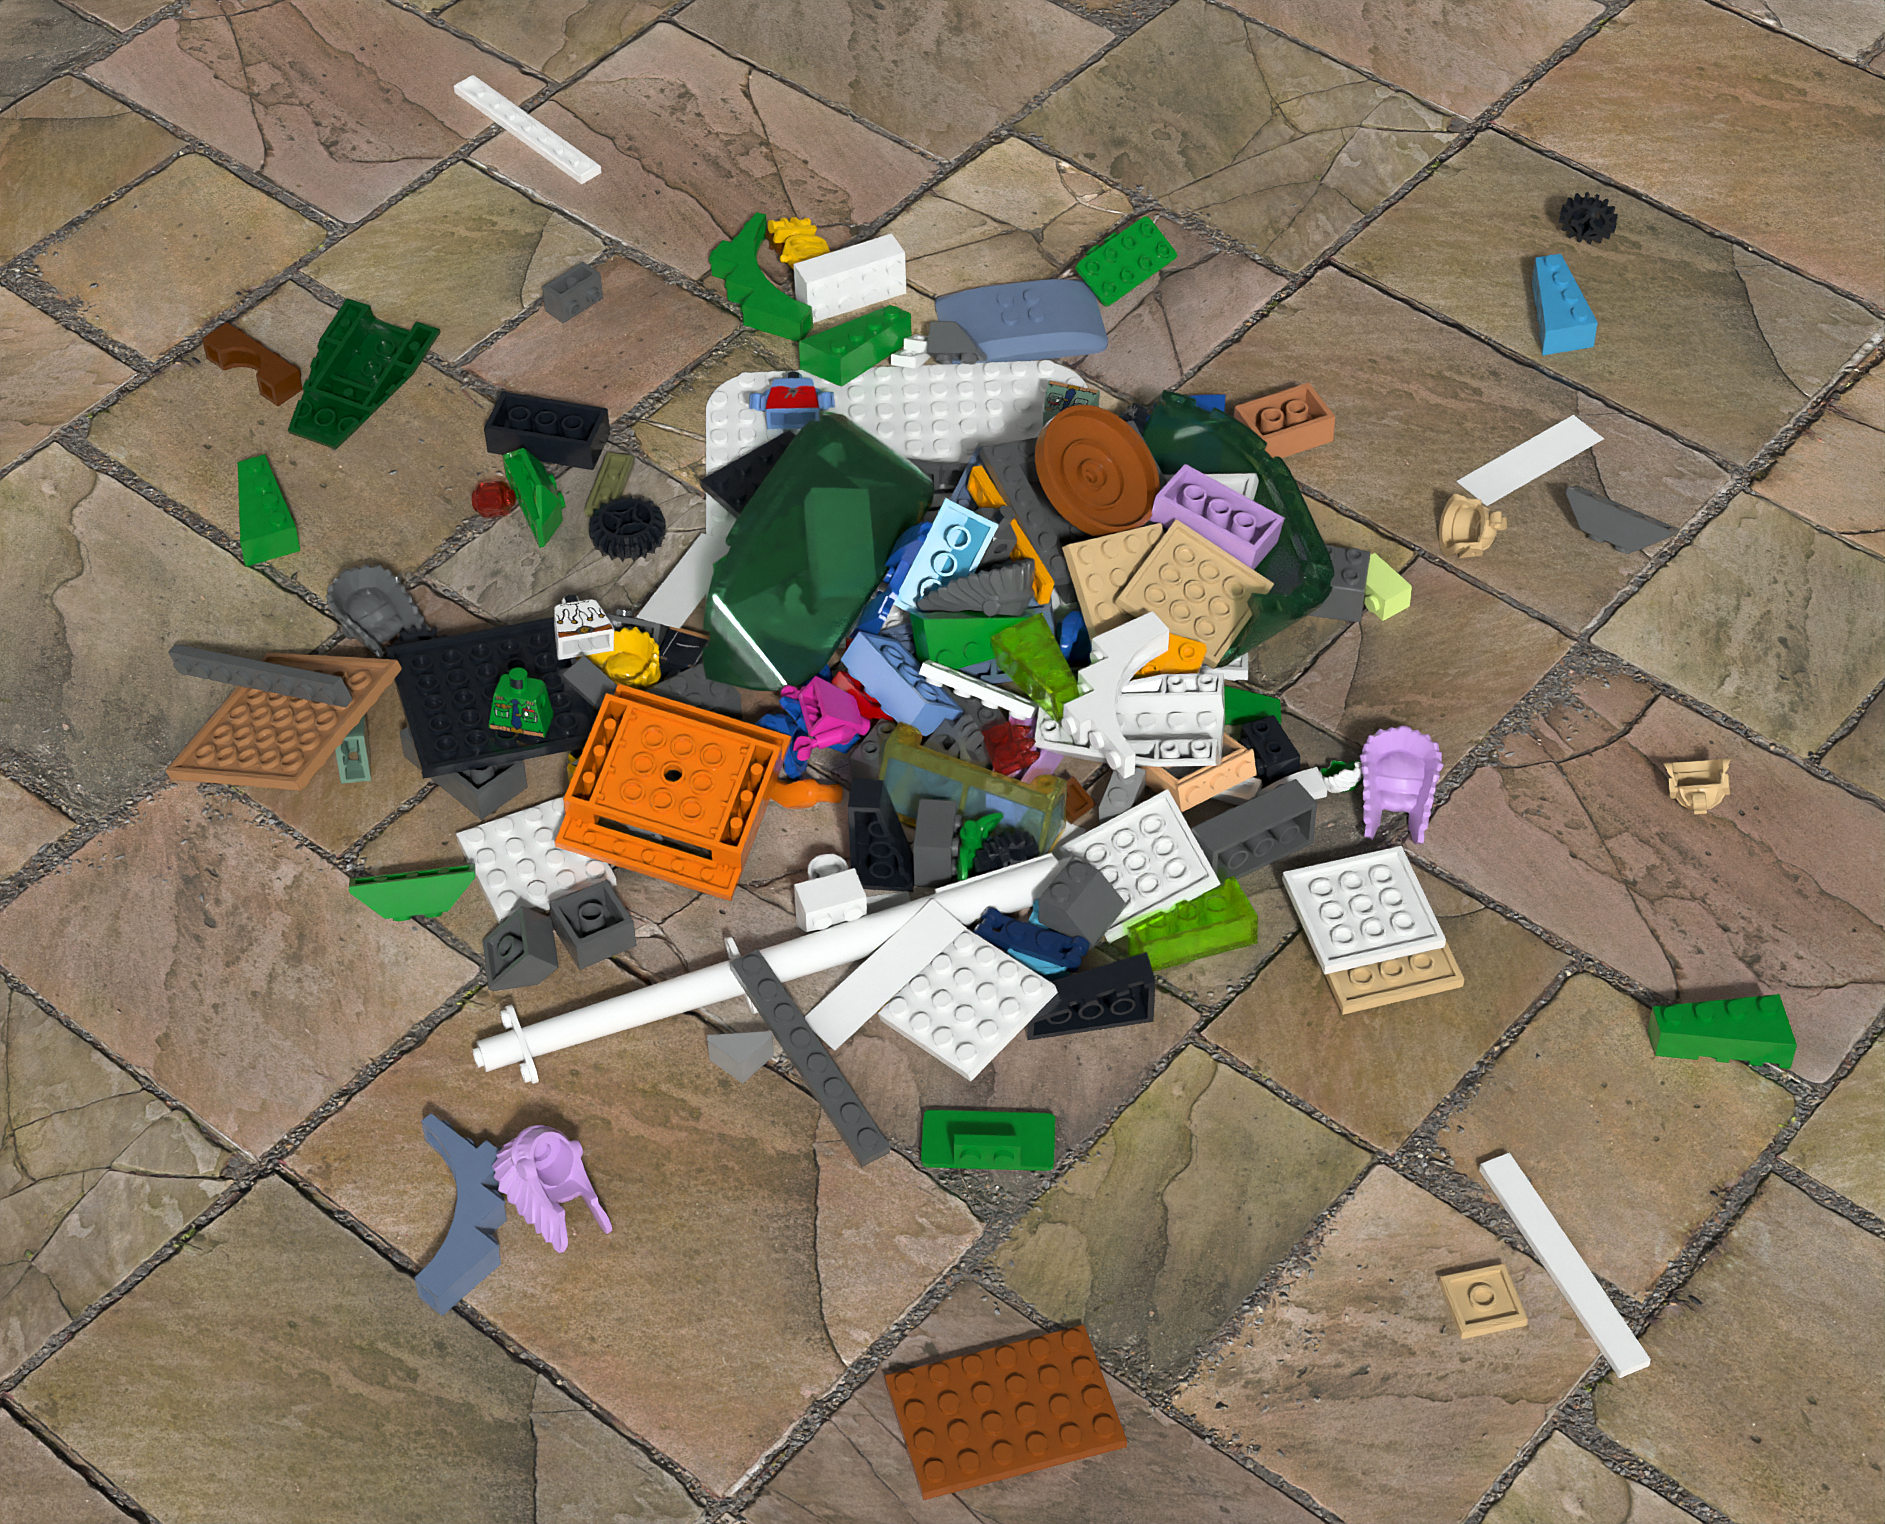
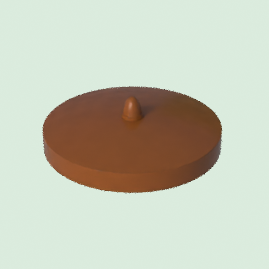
M1075 405L1062 410L1044 425L1035 446L1036 470L1046 496L1067 521L1090 535L1103 537L1140 528L1152 517L1155 497L1160 492L1157 467L1147 445L1127 422L1114 413L1097 406Z

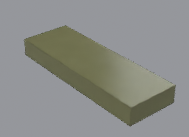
M607 452L584 509L586 517H593L594 510L599 509L601 503L608 504L610 498L613 500L620 499L635 464L634 456Z

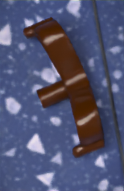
M767 228L765 236L770 242L769 249H774L781 256L785 243H774L773 237L775 233H769Z

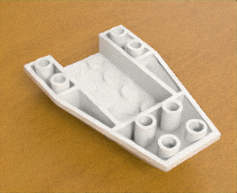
M1224 673L1162 674L1128 682L1116 705V714L1125 739L1136 753L1135 765L1163 767L1216 766L1221 764L1225 725ZM1077 692L1040 699L1034 740L1035 747L1073 758L1108 763L1106 757L1099 750L1093 748L1090 740L1079 744L1072 735H1068L1063 729L1064 704L1079 698Z

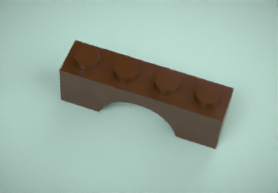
M226 322L202 338L206 359L225 371L236 367H247L257 370L256 378L260 395L276 406H280L303 390L301 372L297 366L288 363L276 352H271L259 341L247 336L241 329H236Z

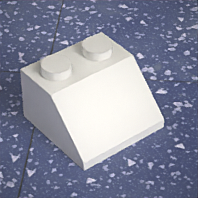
M855 868L794 884L796 923L805 932L823 930L832 925L846 921L850 922L867 916V897Z

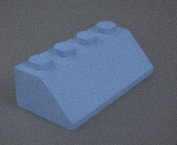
M859 631L840 659L848 668V674L865 686L864 691L881 704V710L893 717L898 723V729L907 735L927 736L933 733L945 718L954 721L964 713V710L942 687L925 681L926 677L919 674L922 665L898 640Z

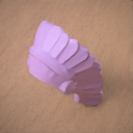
M1408 726L1390 727L1388 730L1379 729L1375 735H1369L1360 755L1364 776L1363 800L1365 803L1363 805V820L1366 824L1364 837L1373 840L1377 828L1380 826L1382 810L1409 813L1408 830L1411 833L1414 845L1423 844L1424 831L1428 828L1431 815L1430 809L1434 802L1436 783L1440 777L1439 772L1444 765L1441 762L1442 752L1439 751L1438 742H1433L1429 734H1421L1418 730H1412Z
M534 1125L522 1130L516 1138L510 1140L496 1153L497 1160L492 1167L495 1170L494 1179L499 1182L498 1191L507 1194L508 1203L516 1205L518 1214L524 1216L527 1224H534L536 1234L542 1233L545 1242H552L554 1249L558 1253L565 1252L568 1246L565 1210L559 1203L571 1201L581 1196L605 1234L607 1235L613 1231L610 1220L599 1204L598 1197L587 1177L581 1160L583 1149L579 1141H569L568 1137L560 1130L550 1126Z

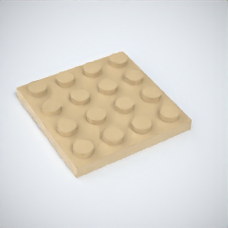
M1176 519L1122 591L1115 604L1135 618L1153 611L1169 628V633L1204 643L1207 647V653L1203 663L1215 669L1270 592L1274 583Z
M1161 523L1062 547L1091 644L1092 638L1136 619L1117 606L1115 602L1165 535Z
M1447 941L1443 948L1325 974L1342 1015L1452 990L1464 985V977Z

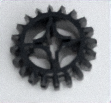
M633 495L625 499L620 496L619 500L610 498L608 504L601 503L600 508L594 510L593 517L590 518L589 535L595 550H599L602 556L609 555L611 560L618 557L622 562L627 558L635 561L636 557L639 556L645 559L647 553L655 554V549L662 546L666 535V521L660 507L655 506L653 501L646 502L644 496L639 499H635Z

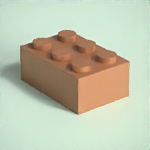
M1310 383L1235 406L1233 432L1258 465L1333 442L1335 416Z

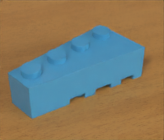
M1555 254L1536 257L1532 286L1537 307V322H1539L1540 328L1539 336L1542 342V356L1594 347L1598 322L1563 256Z

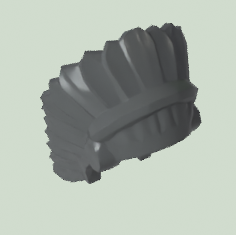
M1026 557L1023 561L1018 559L1015 562L1006 561L1003 565L993 564L990 569L981 568L979 573L975 572L970 573L968 577H959L957 581L951 580L947 586H941L937 591H930L929 595L919 599L917 604L921 610L930 613L941 611L955 613L965 610L982 611L988 616L997 614L1022 615L1031 598L1035 595V591L1032 588L1036 571L1035 561L1033 558Z
M366 563L361 568L355 566L352 570L345 569L338 578L334 579L333 584L328 586L327 604L330 606L332 614L342 624V632L347 639H356L369 648L378 658L388 659L386 651L382 648V643L391 640L398 633L405 632L408 634L412 626L419 632L422 625L426 624L424 623V617L419 614L418 606L413 603L412 597L406 593L405 585L400 584V577L394 576L390 569L385 570L380 564L371 567ZM426 625L427 632H431V628Z

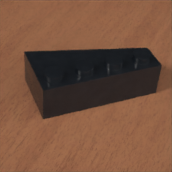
M852 778L848 801L851 869L855 868L863 889L914 892V855L884 781Z
M1145 952L1050 981L1056 986L1058 993L1029 1021L1024 1029L1028 1041L1154 1022L1156 982L1148 953Z

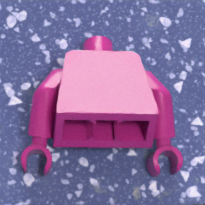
M817 676L807 686H802V690H797L796 687L787 685L781 691V698L785 696L795 700L799 699L808 734L814 737L812 740L806 736H800L796 739L793 750H798V760H808L813 748L818 747L820 750L835 744L845 745L856 734L863 736L869 731L870 720L860 715L854 696Z

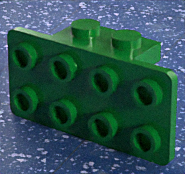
M1144 216L1121 233H1112L1103 241L1105 244L1101 247L1098 244L1086 252L1087 257L1076 264L1075 269L1101 303L1109 307L1174 261L1178 255L1148 216Z
M927 1110L924 1113L921 1164L924 1167L1050 1171L1054 1168L1055 1116L1051 1113Z

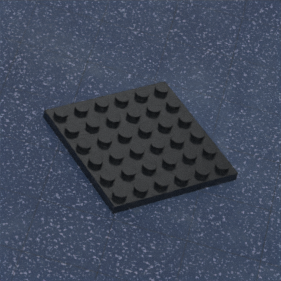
M554 617L386 647L387 658L397 660L402 668L394 678V682L423 779L585 747L596 720V714L593 706L563 680L562 675L577 662V659L573 657L558 660ZM514 668H523L527 671L528 678L542 680L545 683L553 711V719L545 737L489 728L493 696L501 676L509 674Z

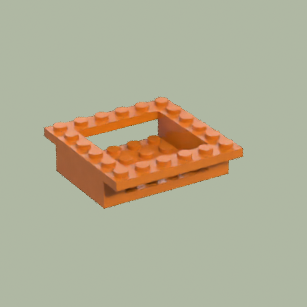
M618 683L614 695L606 693L564 796L565 817L556 837L555 847L732 902L792 742V736ZM670 770H677L682 774L681 778L674 782L668 781L664 776ZM602 816L712 851V860L597 825L599 818Z

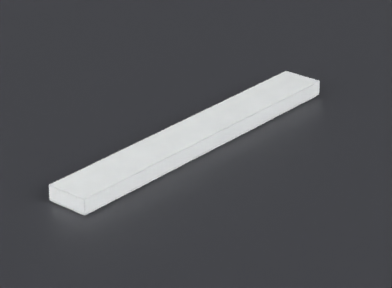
M472 75L454 85V92L580 184L601 174V166L476 76Z
M1510 1152L1481 1163L1479 1171L1618 1378L1648 1367L1651 1359Z

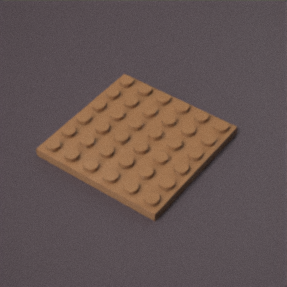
M267 653L261 661L341 677L353 700L345 708L238 686L165 771L171 780L301 791L309 784L310 779L319 768L325 765L334 750L343 743L344 738L359 724L363 715L377 702L378 697L393 683L394 678L402 670L399 662L393 659Z

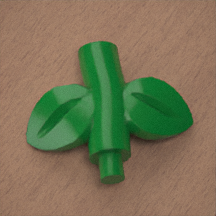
M1002 812L986 815L976 822L972 820L965 822L960 830L962 845L959 848L956 864L958 881L966 880L967 876H978L973 867L972 859L977 857L975 853L977 850L984 849L983 843L986 842L993 829L1004 817Z

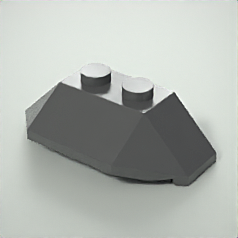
M1578 485L1567 487L1566 495L1580 529L1589 533L1588 537L1600 543L1608 541L1615 544L1614 549L1630 554L1679 533L1680 529L1666 524Z

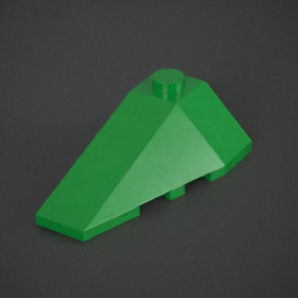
M1224 685L1225 725H1243L1274 715L1281 725L1280 699Z

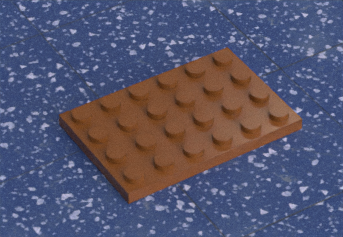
M1084 1325L885 1375V1385L923 1500L1127 1447V1438Z

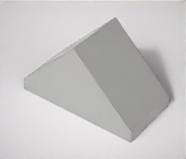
M772 1031L707 1035L709 1060L742 1084L774 1056Z

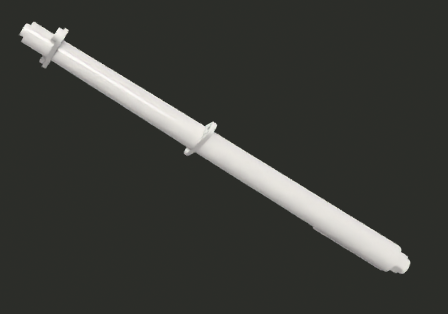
M1052 853L937 888L935 889V894L759 951L780 983L871 956L932 899L965 927L982 922L981 917L985 909L990 907L997 909L1002 915L1033 907L1034 901L1039 900L1072 856L1057 860ZM732 936L724 938L730 960L521 1028L512 1004L507 1005L505 1010L500 1011L505 1030L509 1028L512 1030L476 1041L477 1048L472 1049L477 1067H484L485 1072L523 1061L522 1064H519L524 1082L531 1081L532 1084L539 1082L533 1057L744 995L752 1014L759 1012L730 970V962L742 956Z

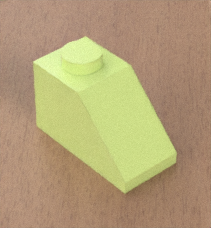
M1376 553L1370 555L1364 605H1366L1371 613H1374L1384 621L1410 607L1412 586Z

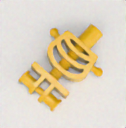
M792 217L790 222L787 218H781L780 221H768L769 233H775L773 237L774 243H785L780 261L782 263L787 262L793 270L796 263L831 253L827 242L823 238L815 236L817 227L811 225L810 218L799 220L797 217Z

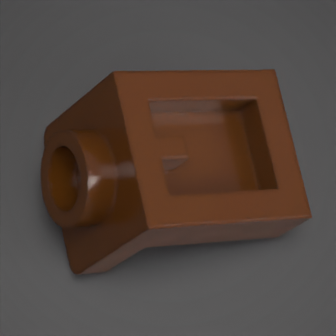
M1074 776L1065 783L1061 779L1054 783L1047 790L1050 795L1043 801L1046 807L1054 803L1071 825L1097 805Z

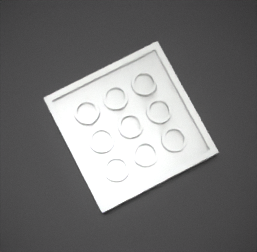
M1168 789L1059 847L1064 858L1069 856L1079 857L1082 862L1100 870L1126 902L1125 909L1104 934L1109 944L1220 885L1215 872Z
M564 796L456 833L457 842L468 864L475 863V878L499 925L521 906L541 913L550 910L549 903L601 881L607 880L611 887L617 885L616 877L608 863L555 847V840L565 817Z
M1402 846L1283 872L1282 881L1324 975L1445 947L1446 938Z
M966 928L913 977L878 1012V1016L886 1025L969 1081H972L1058 992L1053 983Z

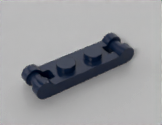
M991 907L985 909L981 917L982 923L977 924L973 933L999 949L1007 951L1010 948L1013 951L1061 967H1067L1069 972L1078 971L1082 963L1081 956H1085L1090 948V943L1083 937L1075 936L1071 938L1004 916L997 909ZM993 928L1001 930L1000 933L993 931Z

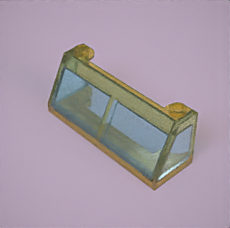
M902 722L898 723L886 741L879 780L884 781L901 822L916 827L920 799L957 801V814H963L962 827L969 820L976 822L989 814L998 812L1004 814L1003 819L993 829L986 842L991 843V839L994 836L1001 835L1003 837L1005 831L1013 834L1017 829H1020L1021 833L1029 831L1030 835L1034 836L1040 851V855L1035 858L1053 851L1066 829L1067 780L1044 774L1035 777L1030 784L920 746L922 741L921 732L916 727Z

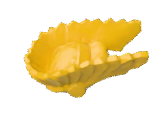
M625 627L620 632L614 630V651L585 655L616 685L619 683L645 691L657 685L661 677L659 645L655 643L654 638H650L648 632L642 633L637 627L631 630Z

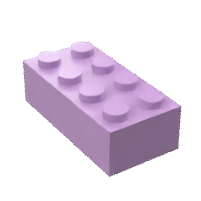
M1184 464L1156 495L1152 509L1153 515L1150 518V521L1156 524L1161 523L1162 527L1167 530L1177 519L1253 570L1278 542L1284 522V517L1187 464Z

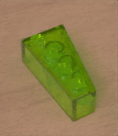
M1040 612L1012 627L1004 629L990 638L997 666L1055 722L1063 719L1064 704L1080 696L1072 671L1043 613Z
M1232 876L1225 880V885L1204 892L1200 897L1190 902L1185 899L1177 903L1176 908L1168 913L1160 911L1127 927L1128 956L1132 957L1147 952L1152 971L1155 972L1257 944L1258 915L1236 878Z

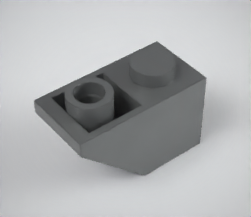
M930 322L926 353L933 357L937 363L949 365L952 364V361H960L964 364L973 365L977 361H987L986 353L967 330L957 322Z

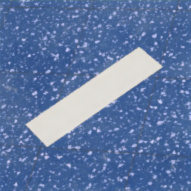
M1572 415L1456 482L1488 506L1604 438L1575 415Z
M701 533L636 618L680 629L715 583L713 564L737 546H743V543Z
M930 900L804 1017L821 1039L832 1049L836 1050L959 936L966 927L935 900Z

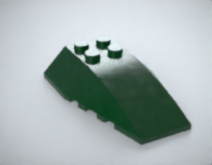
M347 298L319 339L317 345L318 352L316 358L313 357L310 365L311 372L308 380L304 382L302 388L303 395L301 400L297 402L288 432L336 450L415 373L441 333L440 329L416 321L409 331L375 319L369 305Z

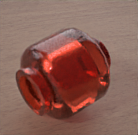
M502 480L481 482L476 490L472 492L473 509L484 518L505 517L509 515L512 506L516 503L514 490L510 489L509 485Z

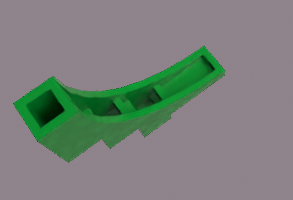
M756 212L751 220L745 223L739 235L733 238L732 243L722 240L718 247L711 251L709 263L711 264L712 276L725 280L728 301L741 304L744 326L799 342L805 339L813 328L812 306L794 300L778 290L767 280L759 268L757 255L761 244L766 238L767 223L766 214Z

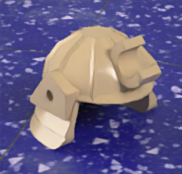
M1453 494L1448 499L1441 515L1439 525L1441 552L1445 556L1459 553V558L1483 556V550L1490 547L1497 535V530L1507 529V518H1502L1501 511L1492 513L1488 508L1482 506L1480 499H1467L1463 495Z
M1732 758L1663 763L1668 774L1672 777L1669 778L1670 798H1676L1682 806L1694 810V814H1707V809H1712L1722 801L1725 795H1730L1729 774H1726L1730 767L1729 764Z

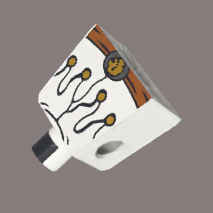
M568 595L563 598L562 604L554 607V629L558 660L614 651L613 625L596 600L579 601L576 595Z

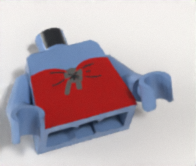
M795 371L789 372L786 378L773 380L771 389H767L763 394H749V409L766 412L767 429L820 428L819 410L826 411L831 407L835 408L834 392H822L819 388L814 387V382L811 378H802V375Z

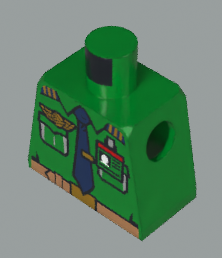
M514 668L509 674L502 675L493 696L489 728L545 737L553 719V711L545 683L542 680L528 678L527 671L523 668Z

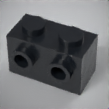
M1274 715L1241 725L1240 739L1237 742L1248 750L1253 749L1257 774L1255 776L1260 777L1266 787L1284 777L1299 772L1301 756Z

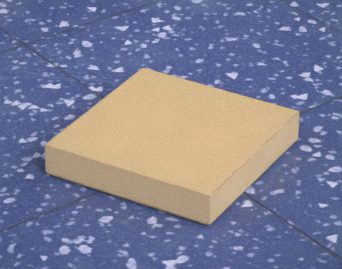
M1505 1263L1440 1276L1439 1285L1460 1339L1527 1326L1528 1318Z

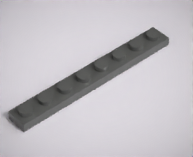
M177 644L168 651L174 662V668L182 675L345 708L353 700L342 678L339 676Z
M756 949L731 961V972L772 1031L776 1040L861 1168L889 1154L890 1145L760 951Z

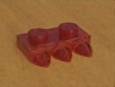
M1010 721L981 732L998 779L1032 765L1040 757V752L1029 750L1036 743L1035 739L1025 737L1031 730L1030 726L1021 724L1011 725Z

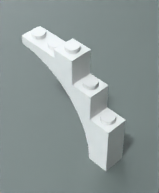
M1153 611L1092 638L1090 659L1093 665L1078 671L1076 692L1079 698L1064 704L1062 719L1064 731L1068 735H1072L1079 744L1090 740L1093 748L1099 750L1106 757L1109 766L1113 770L1116 769L1124 779L1135 774L1136 753L1122 733L1117 720L1116 705L1124 687L1134 674L1149 661L1168 651L1169 628Z

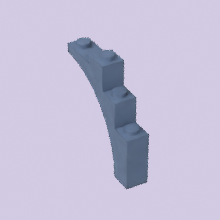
M430 1113L421 1121L424 1138L443 1158L452 1172L457 1186V1202L454 1219L444 1243L430 1263L414 1279L418 1297L443 1316L501 1265L500 1246L491 1234L507 1221L505 1212L506 1203L501 1194L497 1192L499 1182L494 1179L495 1170L492 1167L497 1160L496 1153L502 1148H496L487 1140L477 1147L470 1138H463L457 1134L448 1121H441Z

